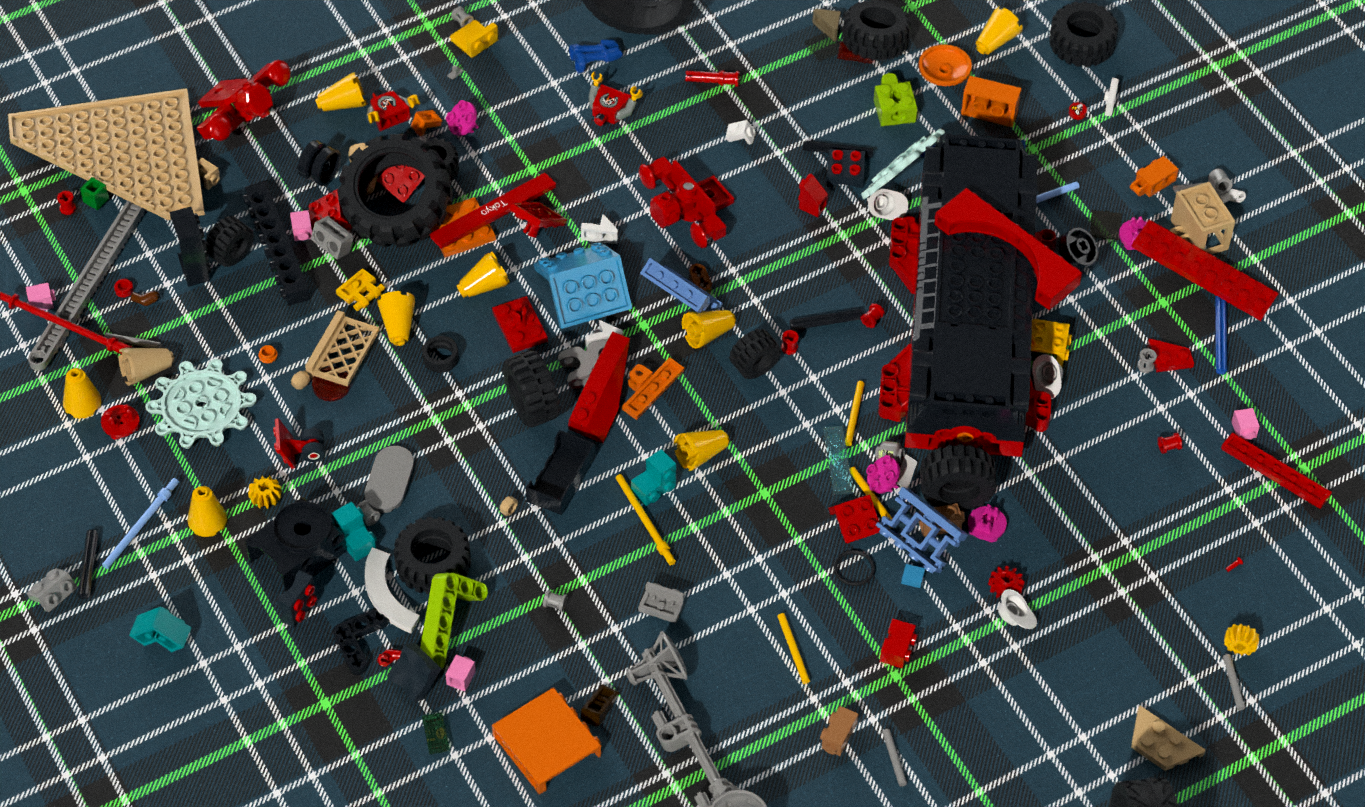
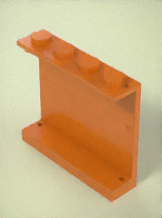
M551 688L492 725L494 738L539 795L546 791L547 781L592 753H595L598 758L601 756L602 745L600 740L596 736H592L588 725L584 721L581 722L575 709L569 707L563 694L558 693L554 688Z

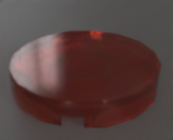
M327 367L320 371L326 373L332 370L330 367ZM342 372L337 374V376L346 379L348 374ZM314 376L312 389L319 399L336 401L347 395L350 390V384L347 387Z

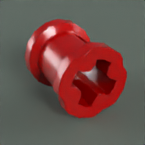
M62 191L57 195L60 212L65 215H71L76 210V205L73 202L74 196L70 191Z
M871 304L869 311L861 316V321L868 328H874L876 321L885 315V311L880 305Z
M787 330L782 334L783 344L781 345V350L783 353L788 355L796 353L799 339L797 332Z
M1178 433L1165 438L1162 436L1158 437V447L1162 454L1167 453L1168 450L1182 449V440Z

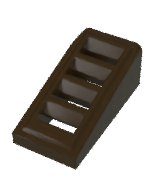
M601 684L581 709V720L598 727L618 698L619 692Z

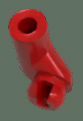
M387 649L379 655L377 659L378 664L385 667L398 660L401 650Z

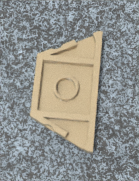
M1142 706L1138 707L1131 748L1164 771L1174 768L1175 765L1184 764L1193 757H1202L1205 754L1204 748Z

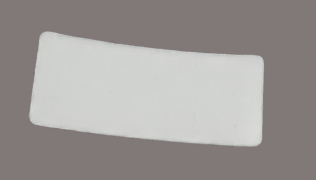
M905 455L897 481L898 485L905 488L910 487V482L917 465V461L908 455Z

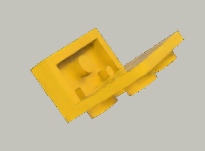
M473 20L450 36V40L473 58L498 41V28L493 22L484 27L478 21Z
M1033 319L1031 351L1057 355L1056 360L1063 368L1064 360L1068 361L1069 349H1066V345L1070 346L1072 335L1068 334L1070 324Z

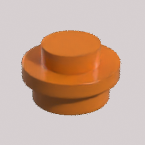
M266 345L260 349L258 356L261 362L272 363L277 359L278 353L273 346Z

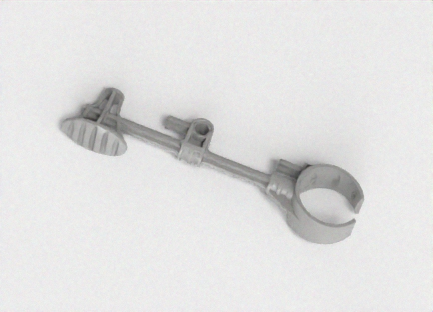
M661 631L653 648H647L641 653L643 660L630 669H626V676L634 686L642 681L651 678L655 679L676 718L668 723L662 711H655L654 715L651 716L658 729L656 736L662 748L667 752L676 751L688 744L692 748L710 782L709 791L713 793L712 796L715 800L711 804L706 792H698L694 799L699 807H767L764 801L756 794L741 790L726 778H721L700 739L702 732L698 728V724L694 721L692 714L686 713L668 677L687 680L688 675L677 647L664 631ZM662 640L664 641V643H665V645H666V648H665L664 650H663ZM660 643V653L656 656L655 651ZM669 668L676 674L666 673L663 669Z

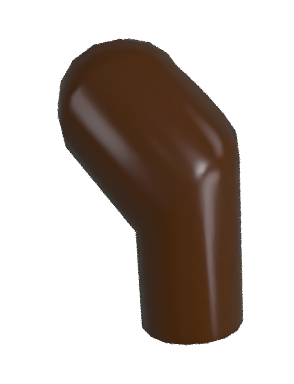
M149 291L143 295L133 292L130 299L143 306H149L155 303L160 298V295L157 291Z

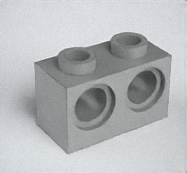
M328 216L315 222L311 235L312 241L336 259L350 253L354 239L351 233Z

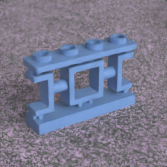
M649 258L640 272L641 275L698 313H701V311H718L723 305L721 301L670 267L662 266L652 258Z
M902 487L898 492L900 494L899 497L895 499L902 506L892 520L886 516L881 518L882 521L876 524L880 529L879 533L886 538L891 537L895 540L894 545L902 550L905 548L910 552L908 555L917 562L920 560L924 563L923 567L930 573H941V568L947 564L939 558L949 543L954 547H959V543L965 541L968 534L912 490ZM905 500H907L917 509L923 512L924 515H922L919 512H915L911 519L908 516H906L905 514L907 513L911 505L908 504ZM919 520L931 528L922 543L910 535ZM900 521L903 522L906 527L901 532V535L906 540L889 528L888 525L896 528ZM935 523L954 538L945 535L941 542L938 541L935 537L941 529ZM931 544L936 549L930 558L936 563L918 551L917 548L921 551H926Z

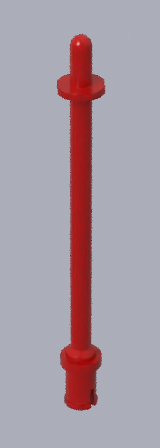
M0 292V300L9 303L8 307L10 309L19 307L106 345L107 350L110 352L115 351L122 354V352H119L120 349L132 348L131 345L118 341L116 337L106 338L19 300V294L10 296Z

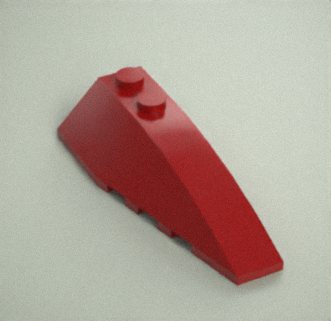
M612 331L569 418V430L604 443L619 408L630 338Z

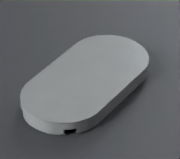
M389 446L382 449L375 458L365 489V500L370 503V507L379 513L391 512L392 509H397L403 503L414 468L413 456L406 448Z

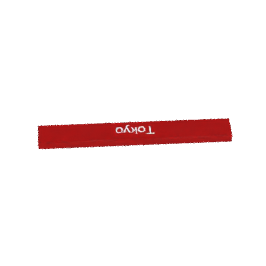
M543 173L430 233V238L442 249L510 213L509 209L512 203H528L556 188V183L546 173Z

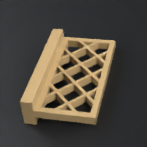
M337 310L305 365L310 379L314 380L316 376L348 387L378 335L379 327L345 317L344 312ZM349 324L355 326L356 329L346 332L344 328ZM367 330L372 332L371 335L363 337L361 332ZM355 334L359 335L360 339L350 341L348 337ZM346 338L348 343L338 346L337 341ZM363 343L364 348L355 351L353 346ZM351 348L352 353L342 355L340 350ZM338 352L340 357L329 359V354ZM355 357L356 362L347 365L345 360ZM343 362L344 367L334 369L332 364ZM330 366L332 371L324 373L320 370L323 367ZM345 371L348 373L346 379L337 376V374Z

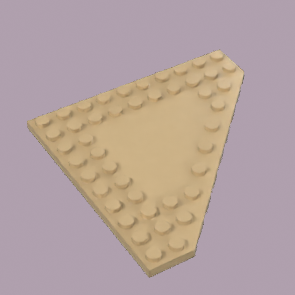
M187 88L8 114L9 134L12 144L87 181L93 177L106 184L107 191L166 220H171L169 212L187 207H192L193 213H197L198 216L205 215Z

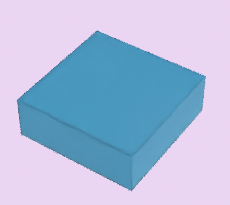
M906 564L901 584L921 588L925 568Z

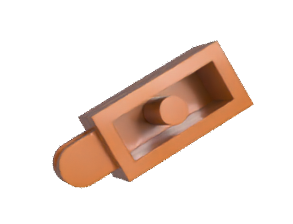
M1162 156L1158 160H1153L1147 167L1138 170L1136 180L1131 183L1130 189L1139 197L1143 194L1151 197L1175 182L1179 169L1165 156Z

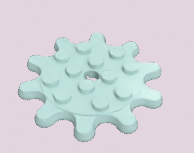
M938 129L927 138L923 136L912 144L904 153L896 157L889 166L881 170L872 179L873 183L861 193L862 198L866 199L868 196H871L917 159L925 151L926 147L934 144L945 131Z
M219 359L211 360L204 370H196L191 362H182L179 365L180 376L177 379L171 380L166 377L156 379L155 386L163 392V396L158 400L147 402L145 406L150 414H160L163 416V420L155 426V432L159 436H166L172 432L180 433L179 443L185 449L191 448L198 438H208L214 446L222 445L224 441L222 432L227 428L244 430L248 425V420L239 412L241 409L252 407L256 403L257 398L255 394L243 393L239 390V387L247 379L246 373L237 371L232 375H224L221 372L223 363ZM200 402L206 403L204 408L197 406V404Z

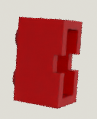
M892 619L888 630V638H885L880 652L879 662L903 669L905 661L909 662L912 654L910 647L911 645L915 646L918 634H915L916 625Z

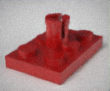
M540 202L512 203L509 209L515 213L517 218L528 221L523 232L534 238L537 237L541 227L556 228L557 226H565L568 220Z
M527 296L492 307V313L512 353L548 342V337Z

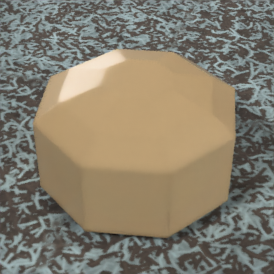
M306 371L297 372L291 379L292 386L299 390L305 388L310 382V375Z
M512 496L506 497L500 504V512L505 516L511 515L518 506V500Z

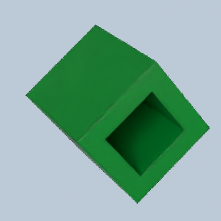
M93 177L80 188L83 203L96 210L109 199L106 184Z

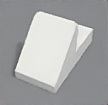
M602 214L600 225L582 223L581 240L618 244V229Z
M599 321V332L585 336L586 351L589 343L602 339L608 340L612 331L623 335V330L606 322Z

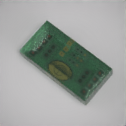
M442 712L422 716L429 755L450 751Z

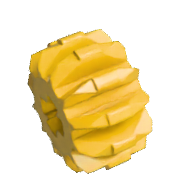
M261 476L260 480L254 478V483L249 485L248 492L253 505H258L259 508L266 506L267 509L271 504L276 506V501H280L282 492L277 479L272 480L271 476L267 479Z
M1242 623L1239 626L1233 624L1232 627H1228L1224 638V645L1228 651H1234V654L1238 653L1243 656L1244 654L1251 655L1258 648L1259 634L1256 633V629L1250 628L1249 625L1243 626Z

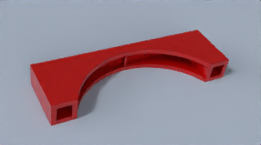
M967 188L935 214L934 225L947 235L964 232L988 234L1010 243L1021 251L1031 263L1036 274L1037 289L1035 300L1048 310H1051L1080 285L1082 272L1078 268L1073 267L1063 257L1058 256L1048 246L1043 245L1033 235L1028 234L1018 224L1009 220L1004 214L994 209L991 204L986 203L976 193L971 192Z

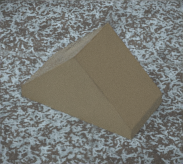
M814 9L812 23L833 42H836L841 11Z

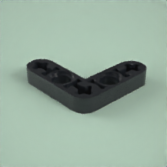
M377 609L339 623L333 628L334 640L350 672L354 675H362L367 670L366 658L356 639L383 629L389 624V619L380 614ZM380 616L383 620L379 621L376 617ZM358 623H365L367 625L361 630L356 628ZM343 631L346 634V640L343 639L339 632ZM347 646H354L356 648L351 653L345 651ZM355 658H357V661L359 664H361V667H357V665H355Z

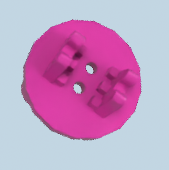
M459 101L451 112L446 115L449 130L454 135L464 136L467 133H474L473 128H478V125L475 123L477 118L476 108L470 102Z
M1132 217L1131 220L1122 224L1119 230V238L1127 250L1134 249L1131 247L1132 243L1147 223L1143 221L1142 217H1139L1138 220Z
M885 455L867 467V484L871 491L883 494L892 492V488H899L897 481L900 475V466L894 458Z
M990 504L978 507L968 517V532L980 540L996 542L1006 530V517L997 507H991Z

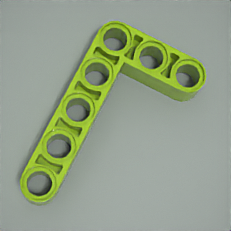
M437 573L433 576L420 646L441 669H443L446 662L456 598L465 601H483L488 594V589L484 583L455 573Z

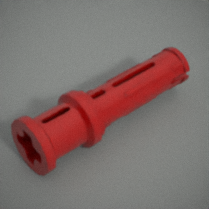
M686 70L685 81L719 83L720 86L728 84L738 87L740 73L739 71L732 73L725 72L724 70L719 71V73Z

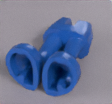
M601 40L598 45L572 44L569 46L570 58L572 61H575V69L578 74L585 71L586 64L598 60L611 62L623 56L616 40Z

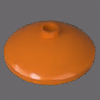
M952 45L932 46L925 50L919 59L921 75L935 85L954 86L965 81L971 73L972 63L970 57L962 49Z

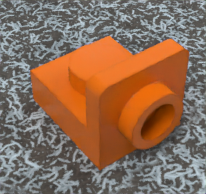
M433 110L419 111L415 113L411 127L419 136H424L426 128L441 126L443 120Z

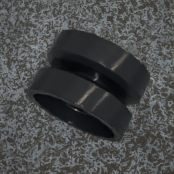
M318 140L311 141L300 156L297 168L298 174L320 186L328 185L334 179L340 167L341 152L331 146H326L325 143Z
M1079 227L1058 236L1052 241L1050 250L1063 257L1065 261L1078 268L1079 271L1092 265L1098 257L1096 241L1088 231Z

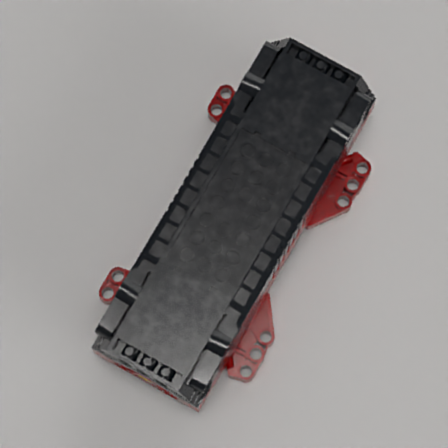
M945 134L935 147H926L919 224L916 223L914 217H897L892 221L889 266L896 272L911 294H914L911 344H908L894 359L882 367L878 413L881 418L900 422L906 416V448L936 450L940 447L945 448L947 445L957 446V444H963V446L973 445L975 448L979 447L991 455L1022 457L1025 425L1038 432H1044L1049 427L1051 396L1047 392L1034 390L1030 377L1033 275L1035 273L1031 263L1016 247L995 236L973 232L947 235L934 225L936 212L967 188L971 192L976 193L986 203L991 204L994 209L1004 214L1009 220L1018 224L1028 234L1033 235L1043 245L1050 248L1052 241L1056 238L1055 232L1051 229H1044L1035 233L1038 155H1028L1019 139Z

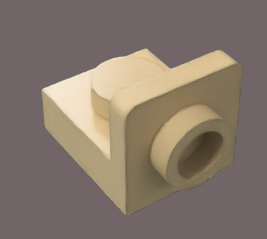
M201 158L197 161L199 174L203 177L205 188L209 190L220 180L218 167Z

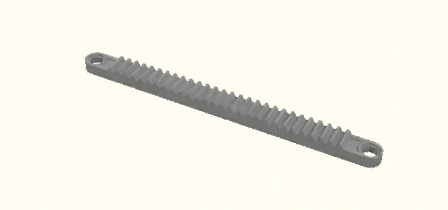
M128 200L126 201L55 313L56 316L76 324V320H79L80 314H83V309H86L87 303H90V298H93L97 287H100V282L104 280V275H107V271L111 269L114 260H117V255L121 253V248L123 249L124 244H127V240L131 237V233L134 232V228H137L141 217H144V212H147L146 209ZM50 321L28 356L30 367L36 371L45 369L55 353H58L59 347H62V342L66 341V336H69V331L71 330ZM36 358H43V361L40 363L33 362Z

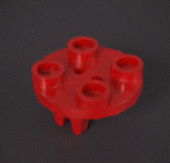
M127 404L112 406L104 412L101 418L103 431L114 440L129 436L138 431L140 427L138 412Z

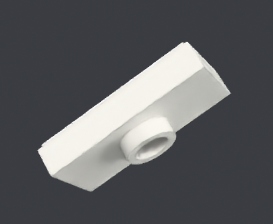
M1112 78L1110 91L1105 93L1104 101L1107 102L1106 116H1111L1113 113L1119 83L1117 78Z

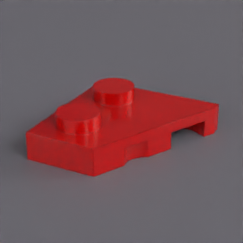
M1148 339L1149 349L1154 350L1157 355L1155 362H1153L1156 372L1193 368L1194 361L1189 348Z

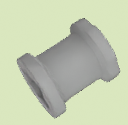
M462 6L455 8L451 13V18L454 21H458L461 27L474 20L473 16L468 15Z
M1143 349L1140 352V360L1137 367L1142 373H1149L1154 370L1153 362H1155L1157 355L1152 349Z
M367 500L360 502L356 506L360 507L363 511V519L366 525H374L379 520L381 514L373 510Z
M547 590L543 600V607L549 606L559 609V612H563L567 604L568 595L564 594L562 596Z

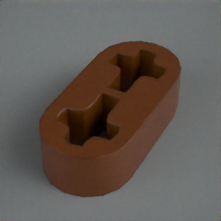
M702 264L691 265L689 268L691 282L710 294L712 282L706 268Z

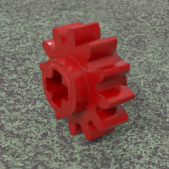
M1006 566L1005 570L998 567L997 573L991 572L988 585L991 586L990 592H997L996 598H999L1003 591L1007 589L1014 590L1021 595L1024 581L1022 580L1021 573L1016 575V568L1009 571V567Z

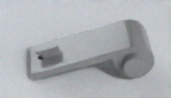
M1222 169L1211 171L1208 182L1211 183L1217 194L1228 193L1232 189V182L1225 171ZM1203 183L1173 186V190L1176 193Z

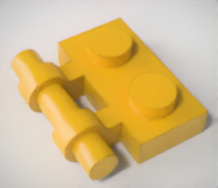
M362 268L336 289V295L348 304L354 300L357 301L353 307L356 311H359L361 308H366L372 299L378 298L381 292L385 290V287L381 283L377 287L374 286L376 278ZM367 290L369 293L363 296L362 294Z

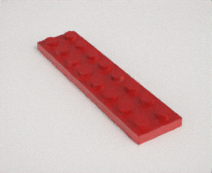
M1150 219L1132 243V248L1260 321L1279 294Z

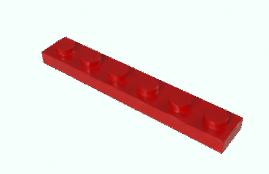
M1233 432L1222 444L1221 450L1319 509L1331 497V491Z

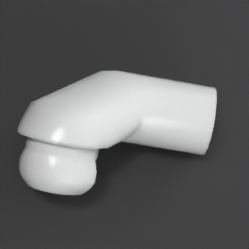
M1231 189L1228 193L1222 194L1219 197L1223 203L1228 201L1240 203L1245 200L1246 194L1243 191Z

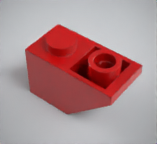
M809 174L799 184V209L819 217L827 206L828 193L814 175Z

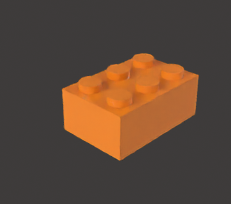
M969 75L964 89L961 115L1013 127L1018 113L1021 88Z

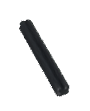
M804 141L802 146L804 151L829 153V149L865 151V157L872 158L874 152L873 148L814 141Z
M861 309L809 316L789 320V326L791 330L843 323L861 320L863 314Z
M89 529L86 532L78 590L80 599H88L90 597L98 533L95 529Z

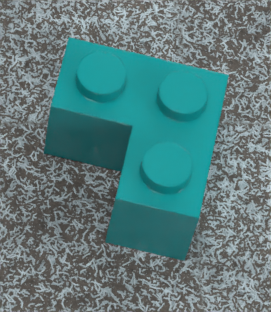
M662 449L646 459V471L631 480V490L645 506L656 502L666 492L669 493L675 488L676 463Z
M351 501L331 513L333 524L345 534L346 549L356 562L369 555L372 547L376 549V537L372 531H367L363 522L364 513L360 507H356Z
M160 606L138 615L129 636L143 646L157 642L169 651L174 652L184 648L191 627L184 620L171 614L168 609Z

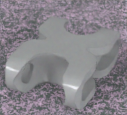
M607 339L589 343L587 351L576 346L560 352L558 360L561 366L565 368H578L568 375L567 382L572 389L585 386L608 341Z

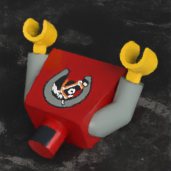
M593 72L591 78L594 83L591 85L589 92V106L592 109V115L595 117L594 122L598 126H602L605 121L616 124L619 120L629 117L636 106V99L641 98L643 95L642 90L639 89L638 93L635 94L637 87L633 86L630 89L631 95L603 84L598 86L603 81V76L600 73L599 79L596 80V73Z
M376 90L373 92V98L370 100L371 106L368 107L366 119L370 124L376 122L379 131H383L409 120V108H414V105L420 104L417 95L405 98L397 95L394 91L383 94L381 90Z

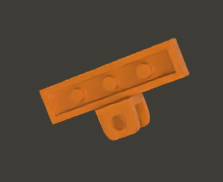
M669 357L652 375L653 372L641 364H637L629 372L630 379L628 380V386L635 393L622 405V410L638 420L684 372V367Z

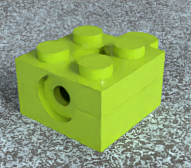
M884 74L881 79V85L875 86L874 103L880 125L889 126L916 122L917 105L910 82L899 83L895 74Z

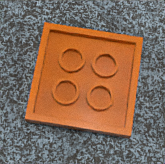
M473 197L447 206L446 211L448 214L440 226L436 224L431 231L434 232L479 208L480 206L476 198ZM487 224L442 249L440 248L446 258L495 241L496 235L490 224Z

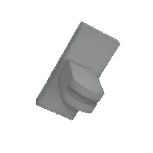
M454 65L452 72L447 77L453 80L463 72V69Z

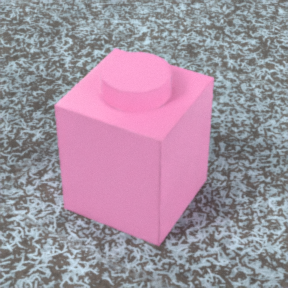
M308 210L290 213L294 241L311 239L312 229Z
M48 283L26 287L30 305L42 310L54 308L55 292L54 289L50 290Z
M1253 408L1234 411L1232 425L1236 435L1245 440L1257 438L1260 426Z
M456 655L446 672L447 685L466 691L476 672L475 661L466 656Z

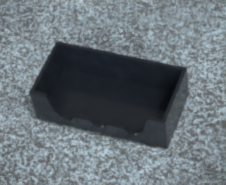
M192 207L169 212L179 240L181 252L178 253V258L188 287L210 281L209 273L212 272L208 262L205 239H202L205 238L204 231L198 225L200 224L198 214L193 213Z
M559 430L555 437L552 455L545 462V466L537 476L535 484L533 485L532 481H529L525 488L526 502L562 515L595 457V443Z

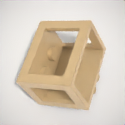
M1206 182L1176 192L1171 215V222L1175 228H1172L1170 231L1211 255L1228 250L1235 220L1211 183ZM1214 233L1221 244L1205 249L1208 234Z

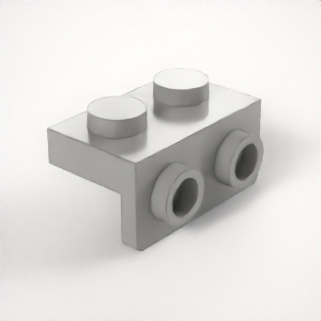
M55 568L49 571L40 582L35 583L26 594L30 600L40 603L46 612H50L77 588V585L68 572Z
M647 582L645 586L646 591L638 606V611L676 623L684 606L685 594L676 589L663 587L658 583Z

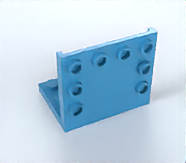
M594 243L590 248L586 249L583 247L576 248L569 254L566 252L558 253L556 257L551 259L544 257L539 259L538 262L533 263L535 271L549 281L561 329L632 309L621 257L602 243Z

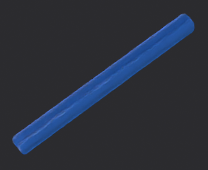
M1215 295L1216 373L1225 375L1227 371V305L1225 300Z

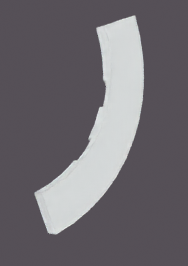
M372 547L365 565V586L369 599L377 611L390 620V623L408 633H412L420 620V615L405 608L391 594L385 579V569L390 560V554Z

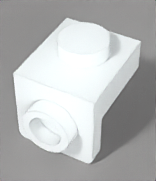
M748 120L728 124L725 138L728 142L745 139L748 144H753L756 132Z

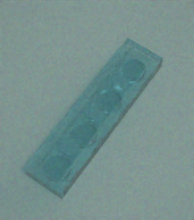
M843 426L823 427L833 495L852 494L853 487Z

